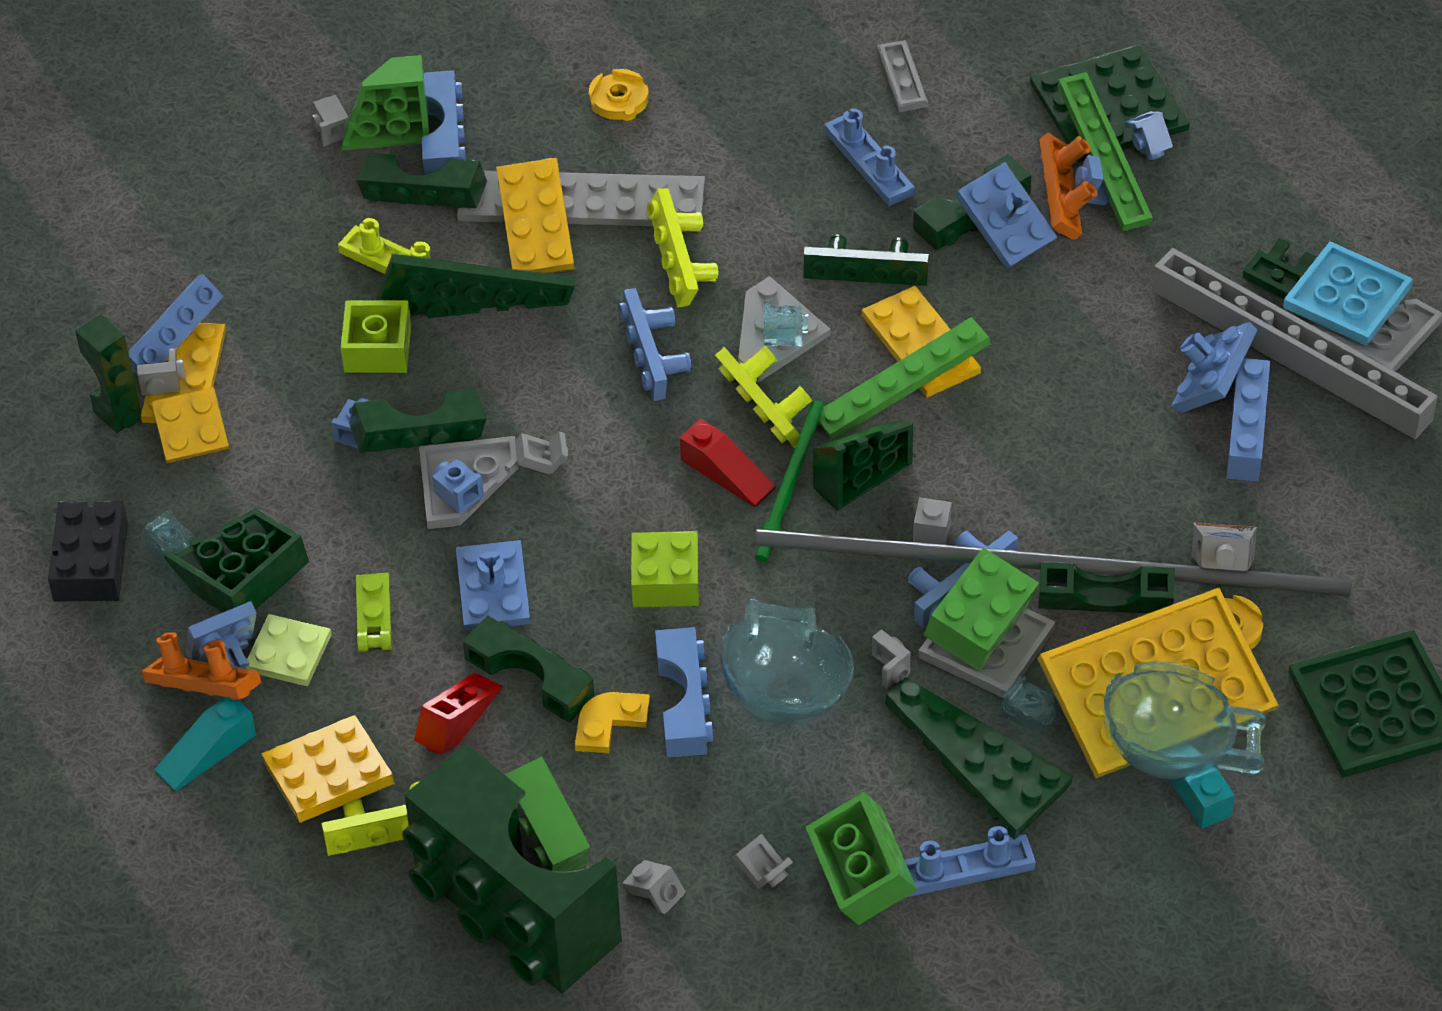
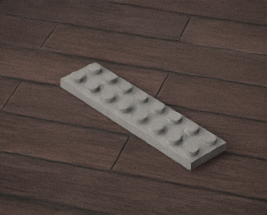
M484 171L487 183L477 208H458V221L505 222L497 171ZM559 173L568 224L653 226L652 220L647 216V204L651 201L657 188H669L677 213H703L705 176Z

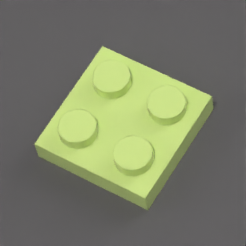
M268 614L247 658L250 665L246 669L256 670L259 672V675L308 686L329 642L331 629Z

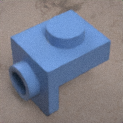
M1087 155L1082 166L1077 168L1074 178L1075 186L1077 188L1084 181L1093 184L1097 190V197L1088 203L1105 206L1109 200L1101 185L1104 178L1099 156Z

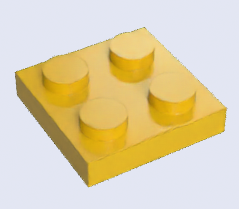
M214 387L151 401L166 463L229 449Z

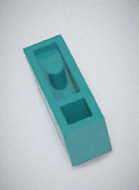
M224 697L203 712L154 769L155 772L177 792L256 735L252 713L239 700Z
M1188 743L1154 756L1201 829L1232 816L1234 793L1218 769Z

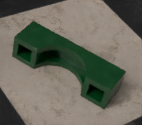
M367 153L356 179L363 198L373 202L383 201L456 208H477L487 183L481 162L478 160L451 159L445 166L435 172L413 175L404 172L400 168L396 155Z
M1008 154L984 168V174L1006 162L1027 194H1030L1031 174ZM937 196L913 212V230L936 251L945 245H953L960 236L968 231L974 232L978 230L959 201H950Z
M100 314L77 329L75 333L80 353L92 367L100 384L99 388L90 393L93 412L118 433L124 428H130L137 423L141 417V409L125 335Z
M476 389L446 392L442 406L438 410L421 416L400 412L385 399L356 402L353 406L349 425L359 452L363 453L397 448H412L414 446L430 444L437 445L456 441H472L482 436L487 417Z
M1041 562L1038 609L1149 614L1173 605L1175 568L1141 566L1136 571L1128 574L1102 576L1085 572L1074 563Z
M487 615L463 640L465 660L490 675L510 668L524 669L537 675L543 682L541 689L543 707L569 723L580 713L583 706L594 697L593 678L588 672L581 668L573 667L565 662L559 654L548 652L540 647L535 640L520 635L503 621H497Z

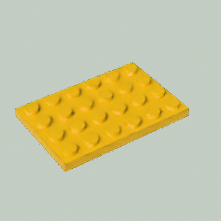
M1220 588L1041 653L1038 657V661L1095 778L1276 710L1279 706Z

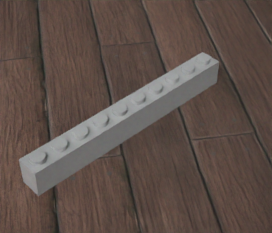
M1172 248L1154 266L1153 292L1222 331H1226L1231 326L1237 327L1250 322L1257 329L1250 347L1416 440L1433 421L1437 402L1436 394L1189 256Z

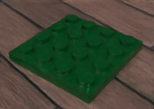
M1139 44L1030 76L1031 86L1067 145L1075 140L1079 133L1058 89V80L1085 72L1088 73L1122 150L1134 147L1132 141L1133 130L1132 128H1126L1124 122L1150 111L1162 112L1169 136L1189 130L1190 123ZM1088 154L1077 160L1078 163L1084 162Z
M1414 630L1289 665L1288 673L1342 778L1442 749V681Z

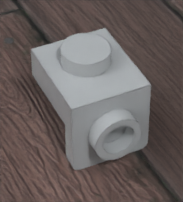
M175 348L168 349L169 362L137 365V375L142 395L180 392L179 379L185 378L183 359L177 360Z
M559 431L550 441L521 433L515 440L519 466L551 474L568 457L565 433Z
M881 629L872 637V656L885 665L882 668V686L888 689L895 682L899 684L910 674L911 652L904 647L898 638L889 636Z
M762 834L732 857L758 889L767 883L772 888L788 876L784 869L793 863L789 857L783 861Z
M646 860L634 867L632 873L622 882L626 891L632 895L651 899L656 910L661 914H666L685 894V890L671 866Z

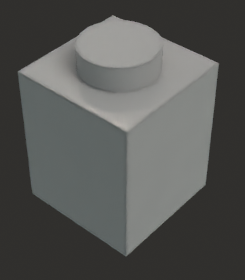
M919 497L914 519L913 542L947 545L951 527L952 502Z

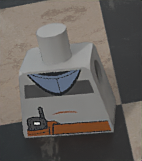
M1194 523L1191 556L1202 568L1247 571L1254 561L1257 527Z

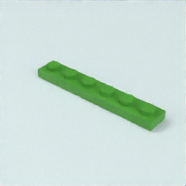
M1085 72L1059 79L1058 89L1079 136L1090 145L1088 155L1099 156L1104 178L1101 185L1122 232L1150 225L1153 217L1088 73Z
M970 317L823 407L818 425L831 440L847 433L989 346V336Z

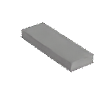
M906 40L877 45V52L898 112L927 108L928 101Z

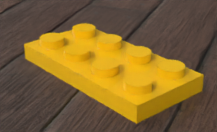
M557 158L496 167L512 269L539 273L575 269Z
M916 286L862 309L864 320L897 361L902 360L951 330ZM971 356L919 389L928 398L980 374L981 366Z
M199 323L175 350L177 360L183 359L185 378L179 379L180 392L146 395L141 413L142 423H156L151 401L214 387L226 334L225 324Z

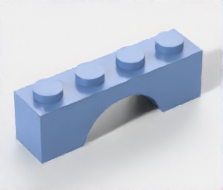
M454 70L424 73L428 115L442 122L436 131L422 137L424 174L439 170L451 159L466 160L465 147H459V143H465L464 125H458V122L464 121L463 104H457V100H463L462 84L455 81Z
M1244 358L1236 374L1226 476L1228 479L1259 482L1270 361Z
M695 627L655 630L659 676L676 681L686 692L683 699L676 706L663 712L666 756L668 758L707 754V742H713L712 722H705L704 716L710 714L709 694L702 695V687H707L706 667H699V660H705L703 640L696 639Z

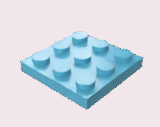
M1329 241L1285 297L1283 308L1367 346L1412 288L1413 278Z

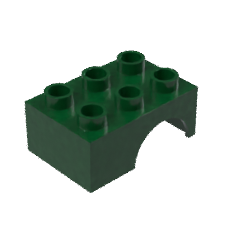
M465 744L404 794L409 826L403 831L402 835L405 843L413 853L415 865L408 872L409 878L418 892L428 901L436 903L445 896L459 908L457 911L459 922L465 931L477 942L485 944L494 937L509 949L506 953L507 960L522 980L530 985H535L543 978L563 994L622 942L616 864L605 857L588 868L571 872H555L536 867L523 858L517 805L525 796V791Z

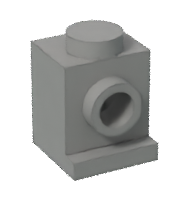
M336 94L313 102L312 109L315 115H312L311 119L316 132H320L323 146L343 140L349 124V117Z

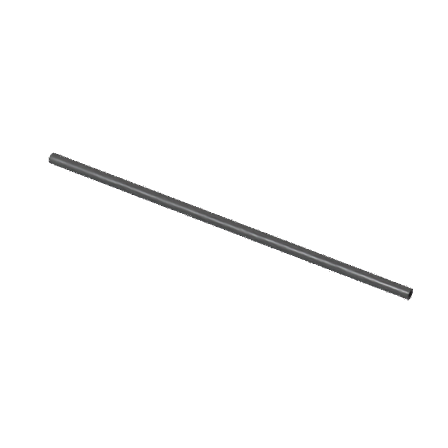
M756 529L755 545L970 564L982 549L978 547ZM986 548L1017 568L1040 569L1041 562L1074 563L1081 570L1091 574L1118 576L1134 572L1141 566L1175 568V581L1349 596L1352 590V580L1345 578L1250 570L1209 569L1191 565Z

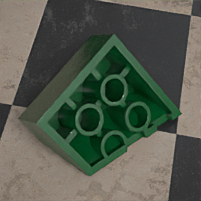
M910 420L889 421L813 448V488L839 511L908 467L913 462V423Z
M256 508L222 525L220 532L205 540L200 536L190 542L191 547L179 553L173 550L164 555L165 560L189 589L221 612H226L250 601L256 610L309 563L301 535Z

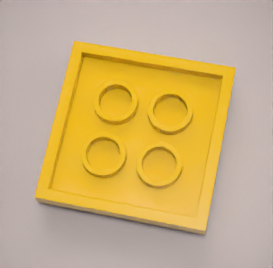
M355 715L261 753L265 766L299 823L395 784L392 772Z

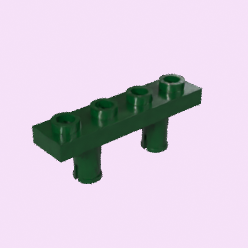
M834 234L830 237L828 248L805 247L803 278L927 286L929 254L908 253V242L903 238H895L891 241L890 252L846 249L847 239L840 234Z

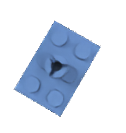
M1006 162L959 189L954 194L1007 269L1057 238L1055 232Z
M1248 322L1237 327L1231 326L1224 332L1215 335L1210 334L1205 338L1200 333L1189 336L1183 342L1180 349L1192 362L1188 366L1189 371L1184 381L1177 388V395L1172 406L1177 411L1183 413L1225 398L1255 337L1257 329Z
M521 540L456 547L464 631L474 630L487 615L497 621H503L509 626L531 624Z
M247 602L189 626L185 652L186 658L208 662L203 647L211 641L222 640L225 643V649L231 666L246 669L250 664L242 650L249 646L248 642L252 640L257 614L252 602Z

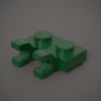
M1279 238L1268 254L1261 250L1257 252L1243 269L1242 278L1285 299L1317 257L1305 252L1297 265L1292 267L1284 263L1289 258V255L1285 252L1289 249L1290 243Z

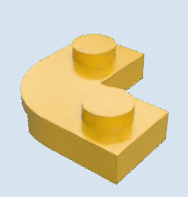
M608 692L590 699L583 706L579 714L575 751L609 753L613 726L647 728L650 694Z

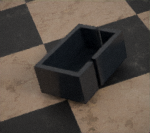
M87 501L58 502L52 544L53 556L50 559L48 574L53 602L119 601L128 520L123 501H94L93 506H88Z

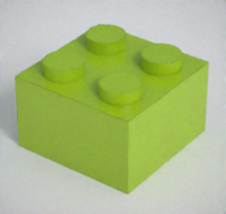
M345 301L341 339L344 373H407L411 335L408 301Z
M697 531L632 533L631 587L633 607L699 606Z

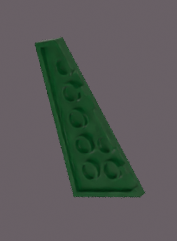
M392 254L376 301H408L410 319L418 314H427L429 318L478 314L481 308L497 307V312L509 311V307L524 304L527 309L568 305L575 288V279L570 276Z
M907 677L886 695L885 705L908 729L916 730L923 738L922 744L929 751L935 750L942 758L941 764L973 797L980 798L988 806L987 812L994 820L1000 819L1008 827L1007 832L1013 840L1049 808L1072 783L1073 776Z

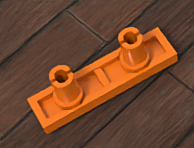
M1046 133L1039 140L1051 226L1058 234H1063L1070 239H1077L1083 235L1079 209L1097 197V190L1088 181L1082 182L1080 186L1075 188L1072 165L1090 152V145L1080 136H1077L1075 140L1067 145L1052 134Z
M174 632L161 635L162 638L158 637L156 639L162 657L141 671L145 683L183 689L184 691L207 693L210 696H224L233 700L247 697L252 689L262 683L258 671L231 666L225 649V643L222 640L211 641L203 647L208 662L184 658L177 633Z

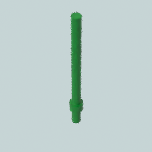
M814 400L811 403L769 520L763 524L762 529L782 531L780 526L824 407V404L818 400ZM759 546L755 559L767 562L772 547Z

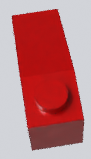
M700 418L680 437L681 461L753 507H756L776 488L774 483L725 433Z
M474 672L422 705L414 741L425 746L431 752L444 754L462 741L502 690L503 686Z

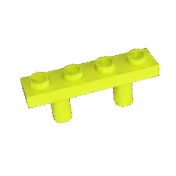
M657 188L651 201L647 204V216L652 220L655 230L654 239L660 247L662 266L667 271L670 293L674 295L677 307L689 306L699 290L697 282H715L718 278V266L716 263H692L687 252L682 232H700L703 227L702 214L700 212L677 213L669 188Z
M372 218L363 220V224L360 223L359 226L355 225L338 244L340 254L383 274L387 270L392 254L430 258V246L425 242H416L414 247H411L409 250L380 237L379 223Z
M766 346L744 364L742 362L739 364L725 347L715 354L723 364L718 369L730 383L736 379L740 385L735 389L747 403L752 399L757 405L753 410L764 423L768 420L772 421L774 426L770 430L783 444L788 440L795 448L800 434L791 425L793 422L791 419L813 400L799 386L798 389L779 404L777 402L773 404L756 384L757 378L778 361Z
M420 781L413 783V784L410 786V789H412V788H413L415 785H417ZM361 798L342 805L345 818L322 823L328 856L404 840L402 833L409 826L406 805L365 813Z

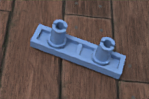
M850 109V112L846 111L843 116L824 124V133L888 207L915 195L914 185L895 165L896 151L890 146H883L882 149L862 127L863 114L860 110Z
M204 274L197 276L128 351L131 367L136 373L137 365L164 363L169 358L168 349L175 348L176 350L224 297Z
M636 288L623 290V301L618 304L619 318L621 322L626 321L628 344H634V361L637 368H642L643 388L645 391H650L653 401L665 399L667 388L666 376L691 372L689 353L661 356L658 354L650 331L658 328L674 327V310L672 307L645 311L642 308Z
M969 531L961 533L955 541V546L1018 551V537L1011 531H1007L989 546H985L971 535ZM965 563L942 582H938L922 567L915 568L909 574L908 583L923 594L920 599L914 602V621L922 628L927 626L932 613L970 563Z
M995 826L988 831V842L941 852L937 842H923L920 845V857L905 860L917 887V891L907 897L1035 870L1036 861L1027 835H1019L1013 840L1012 837H1009L1004 827Z

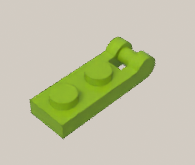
M389 573L356 575L358 652H369V648H382V651L392 650ZM380 632L379 635H368V633Z

